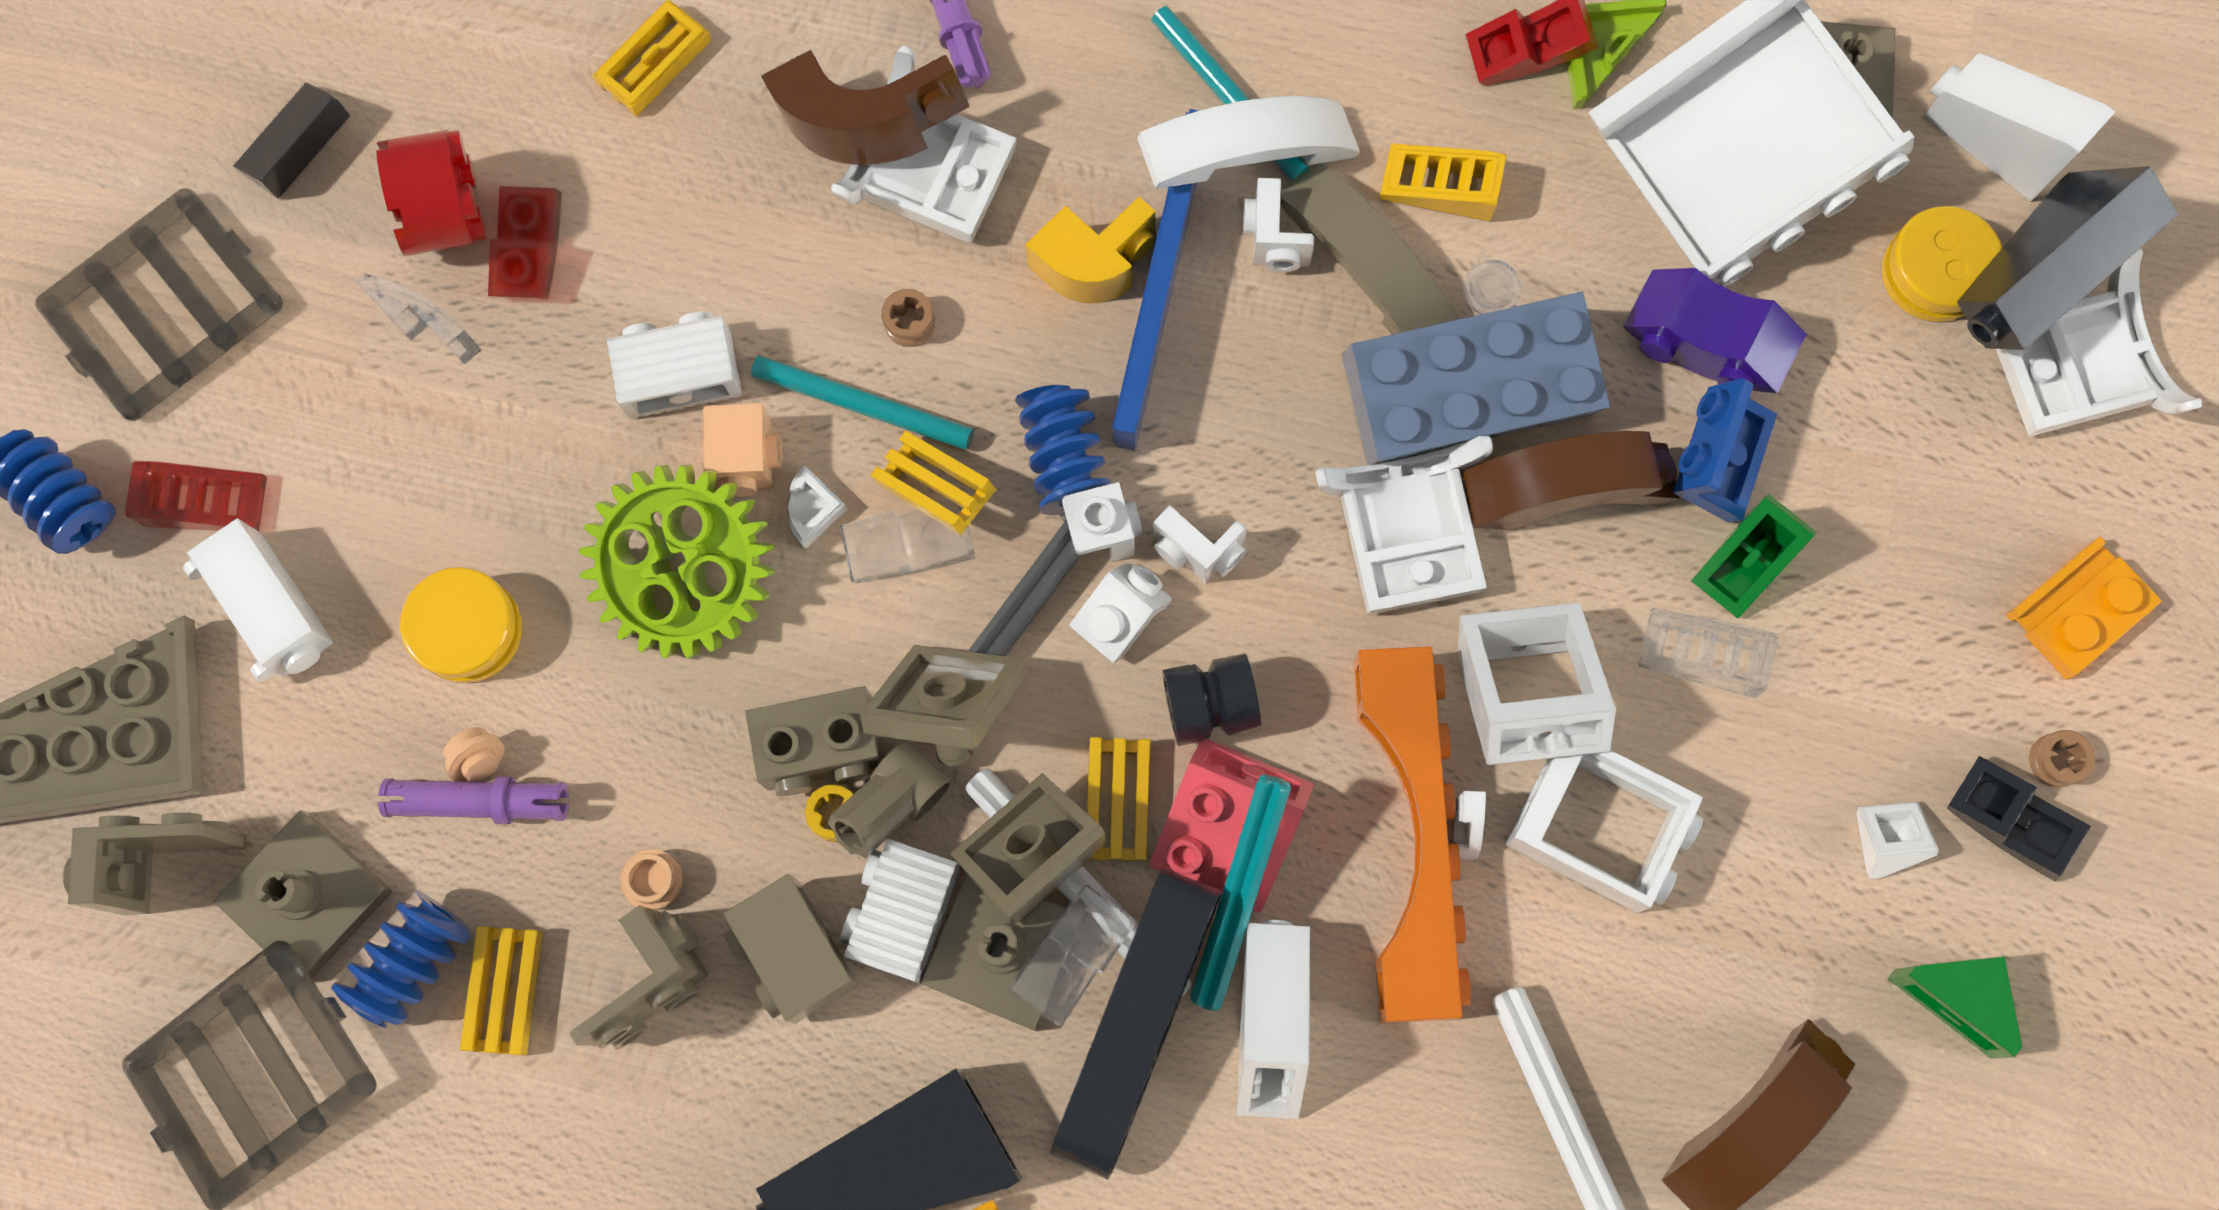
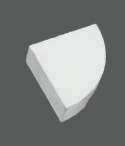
M804 465L798 471L790 486L788 518L793 534L806 550L847 511V508Z
M1463 791L1455 799L1456 813L1453 820L1452 844L1458 845L1460 860L1476 861L1479 857L1483 840L1486 792Z

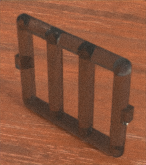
M182 188L41 293L35 300V307L69 349L70 353L65 357L74 369L85 378L90 376L125 420L137 421L276 315L283 307V299L247 256L252 251L233 229L227 232L193 190ZM184 216L254 299L252 303L228 321L223 318L157 237ZM137 251H140L208 335L181 357L111 272ZM91 286L96 289L161 370L158 375L134 393L65 307Z
M283 940L275 941L127 1054L122 1061V1070L157 1126L150 1132L151 1136L162 1153L173 1152L201 1200L209 1210H222L369 1098L377 1088L375 1077L340 1024L347 1017L335 997H323L291 945ZM274 972L281 979L346 1084L320 1104L249 994L252 989ZM226 1009H228L297 1120L271 1141L201 1031L204 1026ZM178 1046L248 1157L247 1160L222 1179L153 1068L156 1063Z

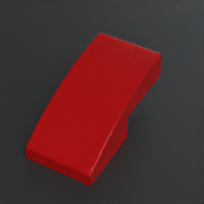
M1557 0L1525 17L1518 10L1514 9L1466 33L1477 78L1483 86L1541 72L1598 48L1584 0Z

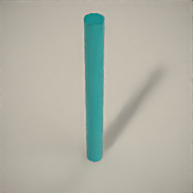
M1168 6L1160 8L1153 15L1152 23L1224 105L1250 100ZM1300 156L1273 160L1291 181L1309 169V166Z
M758 355L753 362L751 376L963 450H968L973 439L974 428Z

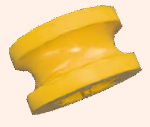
M833 784L822 786L814 791L807 800L805 807L806 823L810 829L825 841L837 842L834 831L825 829L826 819L819 814V810L824 802L833 806L832 798L844 799L843 804L853 793L843 786Z

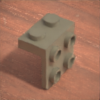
M197 813L162 814L161 824H140V818L135 816L113 815L99 817L98 827L73 828L71 858L67 860L63 871V883L68 893V904L121 915L149 914L153 854L245 849L246 836L227 831L226 822L202 821V815Z
M639 905L619 919L624 930L653 973L570 1032V1036L576 1045L598 1046L600 1049L613 1044L615 1049H620L637 1039L648 1029L644 1020L663 1007H665L667 1012H672L689 1002L699 993V989L695 984L708 976L709 973L693 951L700 946V942L682 916L678 915L673 919L665 910L660 912Z

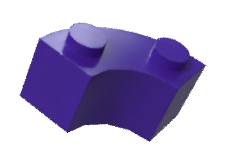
M1697 268L1653 269L1623 325L1626 331L1641 342L1639 348L1642 353L1655 361L1662 363L1673 362L1691 372L1717 381L1718 384L1744 378L1753 383L1752 391L1778 393L1807 335L1775 300L1756 299L1733 292L1712 281Z

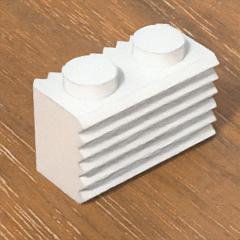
M692 312L680 317L679 324L657 328L649 323L634 324L624 328L622 336L607 339L616 399L619 406L630 419H637L640 416L648 417L651 414H660L663 411L682 410L685 407H694L697 404L705 405L708 402L715 403L718 400H728L731 397L739 398L742 396L731 331L722 315L713 317V314L709 312Z
M887 839L883 851L874 850L867 860L862 876V884L869 886V889L867 890L862 909L852 907L845 920L840 936V943L848 945L844 957L920 984L959 876L960 865L949 859Z

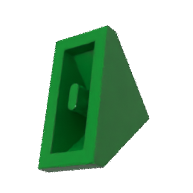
M1767 494L1744 516L1743 520L1728 535L1693 577L1691 582L1738 619L1807 545L1817 531L1770 494Z
M2005 956L1894 969L1888 977L1890 982L1989 1058L2016 1057L2022 1049Z

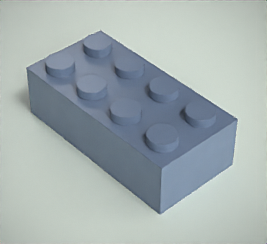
M1583 291L1352 343L1342 353L1367 465L1391 462L1438 451L1469 441L1478 436L1496 438L1592 416L1610 408Z

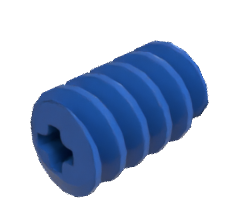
M1047 385L1027 390L1017 395L1015 399L1017 405L1024 408L1019 416L1020 424L1024 429L1030 430L1025 435L1024 443L1029 451L1035 452L1030 457L1029 466L1034 473L1040 474L1035 479L1034 489L1038 495L1045 496L1039 504V511L1042 514L1061 515L1064 512L1062 503L1064 496L1110 484L1107 478H1091L1090 472L1102 467L1105 464V459L1103 456L1086 455L1085 450L1100 442L1098 434L1081 433L1080 429L1095 420V415L1092 411H1076L1075 406L1086 402L1090 398L1087 389H1071L1067 385Z
M26 429L13 430L0 437V497L8 501L11 510L23 518L25 525L30 530L37 533L40 542L57 554L77 551L93 541L112 523L116 515L115 506L107 500H101V491L96 486L87 484V477L83 471L72 468V459L68 455L58 452V445L53 439L48 436L35 438L33 432Z
M417 889L414 891L421 900L419 906L400 901L396 905V908L405 920L402 927L384 921L379 926L389 940L388 945L384 947L367 941L363 946L373 961L372 965L367 967L350 962L347 966L357 981L356 985L350 987L334 982L331 986L332 991L343 1003L364 1019L383 1028H387L385 1022L399 1025L406 1021L408 1013L401 1001L410 1004H419L424 993L416 980L427 984H434L439 979L440 974L432 960L447 964L455 959L456 954L447 940L467 943L471 938L468 927L460 918Z

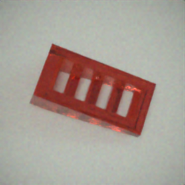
M134 461L125 514L128 518L144 527L215 531L221 530L238 518L259 532L267 477L264 474L166 462ZM182 485H188L184 510L178 509ZM208 486H214L210 513L204 512ZM232 487L240 488L236 516L227 515Z

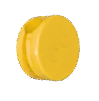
M1954 206L1932 207L1913 216L1890 241L1882 259V280L1891 299L1906 313L1925 321H1952L1964 316L1957 303L1958 299L2002 249V244L1994 229L1977 214Z
M466 567L443 569L424 578L408 595L400 617L401 637L409 655L428 671L445 680L456 683L479 682L500 672L514 657L522 638V616L512 595L485 573Z

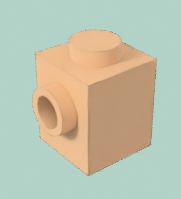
M762 403L703 406V472L709 470L716 472L715 489L718 490L726 483L735 482L738 486L734 497H747L756 494L757 488H773V469L781 468L782 444L779 433H772V420Z

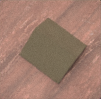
M1041 773L955 848L950 855L1007 921L1014 926L1105 845V831L1070 797Z

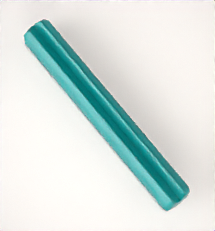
M1261 775L1258 778L1190 994V1000L1193 1004L1210 1011H1218L1224 1002L1291 790L1290 783L1281 778L1271 775Z

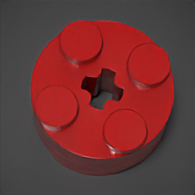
M459 130L436 131L377 142L380 150H376L382 191L387 211H392L396 222L402 221L403 228L393 229L404 256L474 245L475 241L487 239L480 206H476L472 188L477 187L470 155L465 152Z

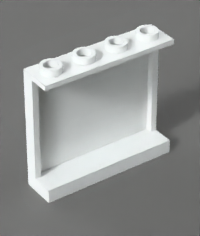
M1805 0L1744 1L1588 112L1598 133L1692 266L1716 283L1721 281L1724 287L1731 285L1750 272L1754 267L1751 260L1771 247L1774 252H1779L1798 240L1805 233L1802 225L1820 213L1829 218L1846 208L1857 198L1854 190L1873 177L1878 183H1881L1902 170L1910 161L1906 155L1912 152L1914 136L1910 130L1905 133L1902 132Z

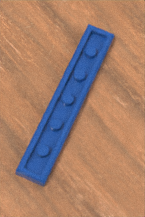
M1189 109V112H1186V115L1197 112L1199 110ZM1197 183L1168 187L1112 426L1113 443L1118 448L1136 450Z

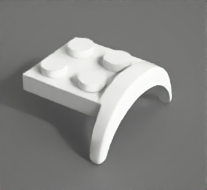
M901 46L898 49L887 84L915 71L916 56L911 48ZM956 114L921 132L928 149L904 159L874 165L852 164L844 177L838 183L832 184L831 191L833 195L851 204L865 200L972 244L1016 150V138Z
M2141 248L2110 274L2107 293L2082 299L2025 350L1996 349L2029 437L2146 405L2168 414H2179L2198 409L2202 406L2201 398L2188 395L2175 384L2163 367L2152 344L2140 298L2139 272L2143 256Z
M1478 436L1445 449L1391 462L1351 468L1322 467L1315 471L1319 490L1329 495L1341 497L1367 615L1481 593L1487 588L1459 471L1477 464L1492 453L1493 444L1491 437Z

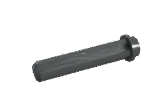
M1065 512L1060 516L1064 521L1063 525L968 652L1006 656L1081 555L1075 552Z

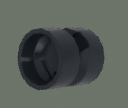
M1246 653L1212 659L1207 672H1203L1196 664H1187L1162 670L1166 700L1177 746L1209 739L1214 727H1220L1228 736L1261 730V714L1257 691Z

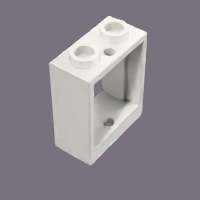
M1580 602L1460 615L1457 658L1487 765L1610 751L1616 708ZM1569 652L1582 692L1581 695L1500 703L1488 660ZM1550 731L1547 734H1541L1542 732Z
M1611 750L1608 752L1547 758L1505 845L1614 902L1639 913L1652 908L1653 903L1661 906L1669 896L1678 875L1677 872L1670 869L1679 849L1687 851L1701 829L1703 818L1696 815L1704 797ZM1578 766L1668 812L1633 886L1542 840Z

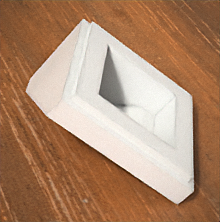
M1919 802L1858 807L1856 814L1865 867L1869 879L1883 878L1937 856L1939 849Z

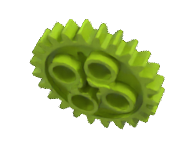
M668 465L655 466L653 481L645 471L632 473L634 490L624 483L614 484L611 490L617 504L609 501L597 502L595 508L605 519L604 522L588 523L584 526V529L589 534L597 538L596 545L579 548L580 554L594 559L595 566L581 572L580 578L597 580L599 588L587 596V601L597 602L605 600L608 605L599 621L605 623L619 619L622 624L616 638L620 641L638 633V651L640 652L652 649L657 641H659L662 658L675 655L679 643L685 657L691 658L699 654L701 642L709 652L721 648L722 638L720 632L731 640L740 637L742 631L736 618L745 622L756 620L759 615L749 604V601H762L768 599L770 595L769 592L757 584L758 578L775 574V569L760 564L759 558L760 555L774 550V544L757 543L755 536L768 525L766 520L749 523L746 515L755 504L754 500H745L735 504L732 499L738 485L735 482H730L716 490V472L713 470L704 471L695 482L693 465H680L675 479ZM688 506L697 510L702 519V529L696 538L686 534L682 528V514ZM656 512L662 515V527L655 523L654 514ZM635 530L641 532L648 541V554L643 561L634 557L629 548V539ZM682 552L686 563L681 564L678 569L672 570L669 560L674 558L676 553ZM711 561L722 566L726 573V586L722 592H716L706 582L705 571ZM657 585L665 587L672 595L673 607L669 615L661 613L654 605L653 592ZM692 595L700 601L701 607L699 610H695L692 606Z

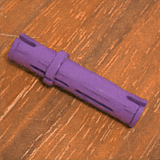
M502 776L496 777L494 782L418 781L386 778L382 781L378 796H402L404 800L378 802L380 814L388 818L393 816L492 818L495 824H511L514 818L564 821L569 809V803L544 802V799L558 800L560 798H569V790L565 782L516 783L513 777Z

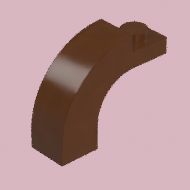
M811 49L761 75L788 127L800 143L821 157L844 164L874 165L888 163L928 149V146L921 132L970 107L956 72L946 54L892 83L868 90H853L833 83L824 74Z
M1648 431L1604 432L1550 441L1496 457L1463 471L1475 528L1516 530L1543 518L1588 506L1617 503L1664 506L1680 499V496L1673 493L1677 469L1670 455L1668 444L1652 442L1650 432Z
M1807 1019L1792 1030L1769 1068L1750 1091L1724 1116L1683 1146L1661 1181L1690 1210H1737L1780 1174L1828 1123L1852 1089L1846 1080L1856 1064L1843 1052L1835 1040L1826 1036L1810 1019Z

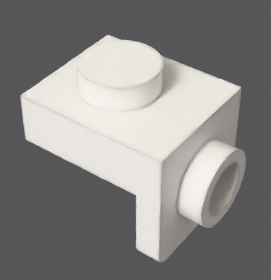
M1258 178L1255 199L1245 198L1243 233L1254 234L1253 265H1265L1269 270L1276 272H1291L1297 270L1300 266H1309L1314 247V235L1279 232L1281 179Z
M1119 482L1063 497V508L1077 554L1082 555L1108 548L1112 562L1135 556L1134 537L1143 535L1141 521L1135 501L1124 502Z
M1169 505L1153 522V538L1158 541L1154 548L1172 567L1180 570L1183 566H1186L1203 583H1206L1216 571L1222 577L1227 575L1245 555L1246 549L1241 545L1245 541L1247 528L1237 520L1213 544Z
M1126 563L1106 574L1069 626L1114 664L1123 658L1157 613L1165 610L1172 601V598L1162 590L1163 584L1153 572L1143 566Z

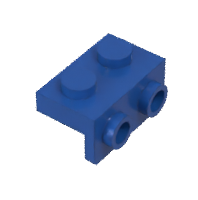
M1744 378L1708 387L1707 392L1701 398L1696 411L1698 419L1690 443L1680 457L1678 464L1680 473L1673 490L1674 494L1726 522L1740 521L1744 518L1778 415L1750 399L1754 385Z

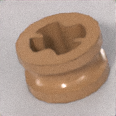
M901 289L893 292L885 300L882 306L881 318L888 337L894 343L903 347H915L925 343L931 337L935 329V316L929 299L922 292L914 289ZM908 307L916 308L918 318H923L922 321H912L909 329H902L899 319L895 318V316L905 315Z
M2059 730L2038 738L2031 746L2029 753V765L2035 777L2042 783L2052 787H2066L2087 779L2093 772L2096 762L2095 751L2090 742L2082 734L2072 730ZM2052 747L2056 750L2063 748L2070 750L2073 760L2067 761V764L2073 766L2072 770L2068 767L2058 770L2054 766L2051 758L2057 756L2058 753L2051 751Z

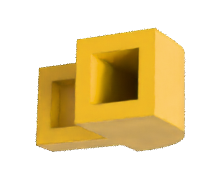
M1137 197L1098 235L1065 205L1025 244L1028 267L1053 290L1070 300L1082 303H1101L1115 299L1133 287L1132 265L1128 260L1133 263L1139 261L1150 250L1156 240V211L1141 197Z

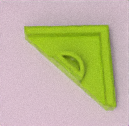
M1626 0L1586 4L1598 48L1566 62L1573 109H1582L1660 18L1667 5L1666 0Z

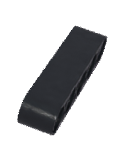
M1165 867L1162 868L1056 1133L1050 1155L1109 1180L1125 1144L1222 894L1221 890Z

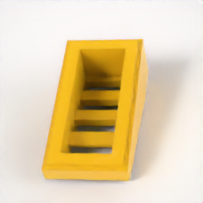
M1391 143L1379 199L1490 222L1497 205L1507 154L1476 149ZM1404 163L1415 165L1411 186L1399 185ZM1426 168L1437 169L1434 187H1423ZM1449 172L1460 174L1457 189L1446 188ZM1472 177L1483 179L1480 191L1470 190Z

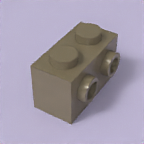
M861 686L745 710L757 782L767 790L775 789L777 796H790L812 790L811 781L835 776L836 783L846 784L870 778L872 775L871 769L876 768L884 759L880 736L864 734L860 713L873 698L867 688Z
M790 874L784 875L723 913L731 927L730 930L724 933L725 940L742 965L751 961L762 980L760 984L754 987L762 1005L773 1019L782 1015L785 1022L796 1024L859 985L798 879Z

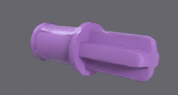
M930 0L941 28L938 35L940 45L949 51L960 84L964 88L974 86L977 89L984 86V81L990 78L991 71L980 42L982 35L981 25L977 20L972 19L966 0Z

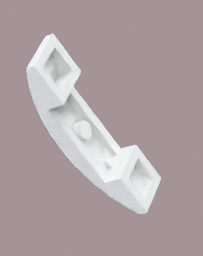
M1311 96L1268 97L1220 105L1158 124L1141 131L1137 137L1155 189L1207 181L1213 171L1220 168L1304 156L1306 164L1312 165L1356 158L1360 153L1342 104L1331 99Z

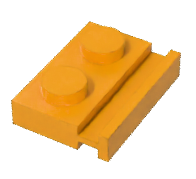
M2101 536L2088 543L2005 614L2010 621L2016 620L2027 632L2024 636L2066 680L2078 675L2162 602L2120 556L2115 558L2103 546L2106 542Z

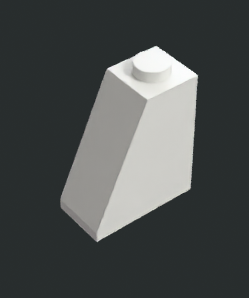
M1979 52L1963 70L1953 64L1930 90V93L1936 96L1937 100L1923 117L2029 201H2032L2086 146L2113 116L2115 111L2106 104Z
M1268 920L1262 923H1248L1243 957L1236 1116L1299 1119L1309 1067L1310 926H1296L1284 920Z

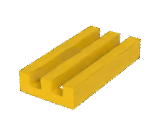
M666 0L610 56L592 77L596 85L604 91L607 90L613 99L619 104L623 103L628 111L637 117L712 39L707 29L671 0ZM674 20L678 22L658 44H653L641 56V61L620 83L616 81Z
M905 430L899 438L903 446L898 452L891 448L885 456V459L889 462L884 469L877 466L870 476L882 488L961 536L997 489L986 477ZM915 455L973 489L976 491L975 494L970 496L915 463L912 459ZM902 472H905L963 507V509L957 515L902 482L898 477Z
M1090 737L1087 814L1098 824L1100 823L1102 753L1113 754L1110 848H1101L1088 860L1147 862L1150 739H1138L1136 741L1126 740V738H1114V740H1103L1102 737ZM1126 754H1138L1135 849L1123 848Z
M477 926L459 1051L527 1056L543 938L542 931ZM494 941H499L486 1040H481ZM517 942L523 943L511 1039L510 1042L502 1041L510 987L514 945Z

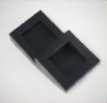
M1979 756L1947 809L1994 845L2056 882L2061 877L2091 826L2034 795L2036 786Z

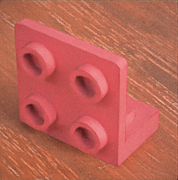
M1205 739V741L1199 743L1188 764L1150 860L1151 867L1159 871L1165 867L1223 892L1258 778L1261 775L1281 778L1290 783L1291 790L1252 910L1261 912L1304 813L1314 783L1210 739Z

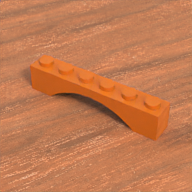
M1432 646L1359 650L1354 660L1357 718L1362 726L1379 743L1397 772L1409 803L1415 836L1414 873L1407 905L1392 938L1375 961L1380 1024L1461 1019V1006H1470L1471 985L1468 969L1458 968L1456 943H1465L1466 924L1463 907L1453 906L1451 881L1460 880L1461 864L1458 845L1448 844L1446 820L1455 819L1456 803L1453 784L1443 783L1442 759H1449L1451 752L1449 726L1447 723H1438L1437 700L1445 699L1446 693L1444 666L1442 663L1434 664Z

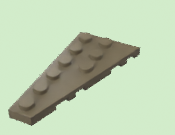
M185 615L165 624L166 629L142 641L133 639L114 648V654L83 669L74 667L0 703V823L203 794L195 620Z

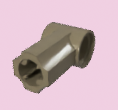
M905 740L889 752L873 771L870 781L831 814L828 824L835 833L836 841L851 855L858 854L866 859L907 820L911 818L913 821H917L929 812L946 793L951 785V780L910 742Z

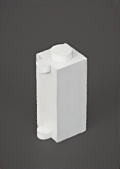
M235 519L186 552L190 560L184 564L183 570L191 580L203 577L258 661L250 669L257 682L266 681L276 674L285 677L288 674L300 673L310 668L319 660L320 652L334 643L263 535L240 519Z

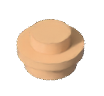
M473 727L455 735L446 744L443 750V756L446 759L445 771L455 782H480L490 777L497 770L499 762L504 755L505 747L498 736L488 734L484 728Z
M647 849L636 853L626 862L621 873L620 884L625 898L633 906L641 905L654 910H660L670 905L678 897L683 884V874L679 863L673 856L662 850Z

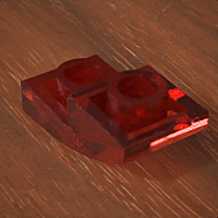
M499 186L497 239H490L488 297L548 300L558 247L561 191L556 188Z

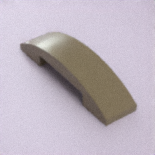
M1323 163L1314 164L1281 189L1280 205L1304 233L1316 235L1384 314L1382 324L1391 335L1459 319L1436 282L1403 239L1358 191Z

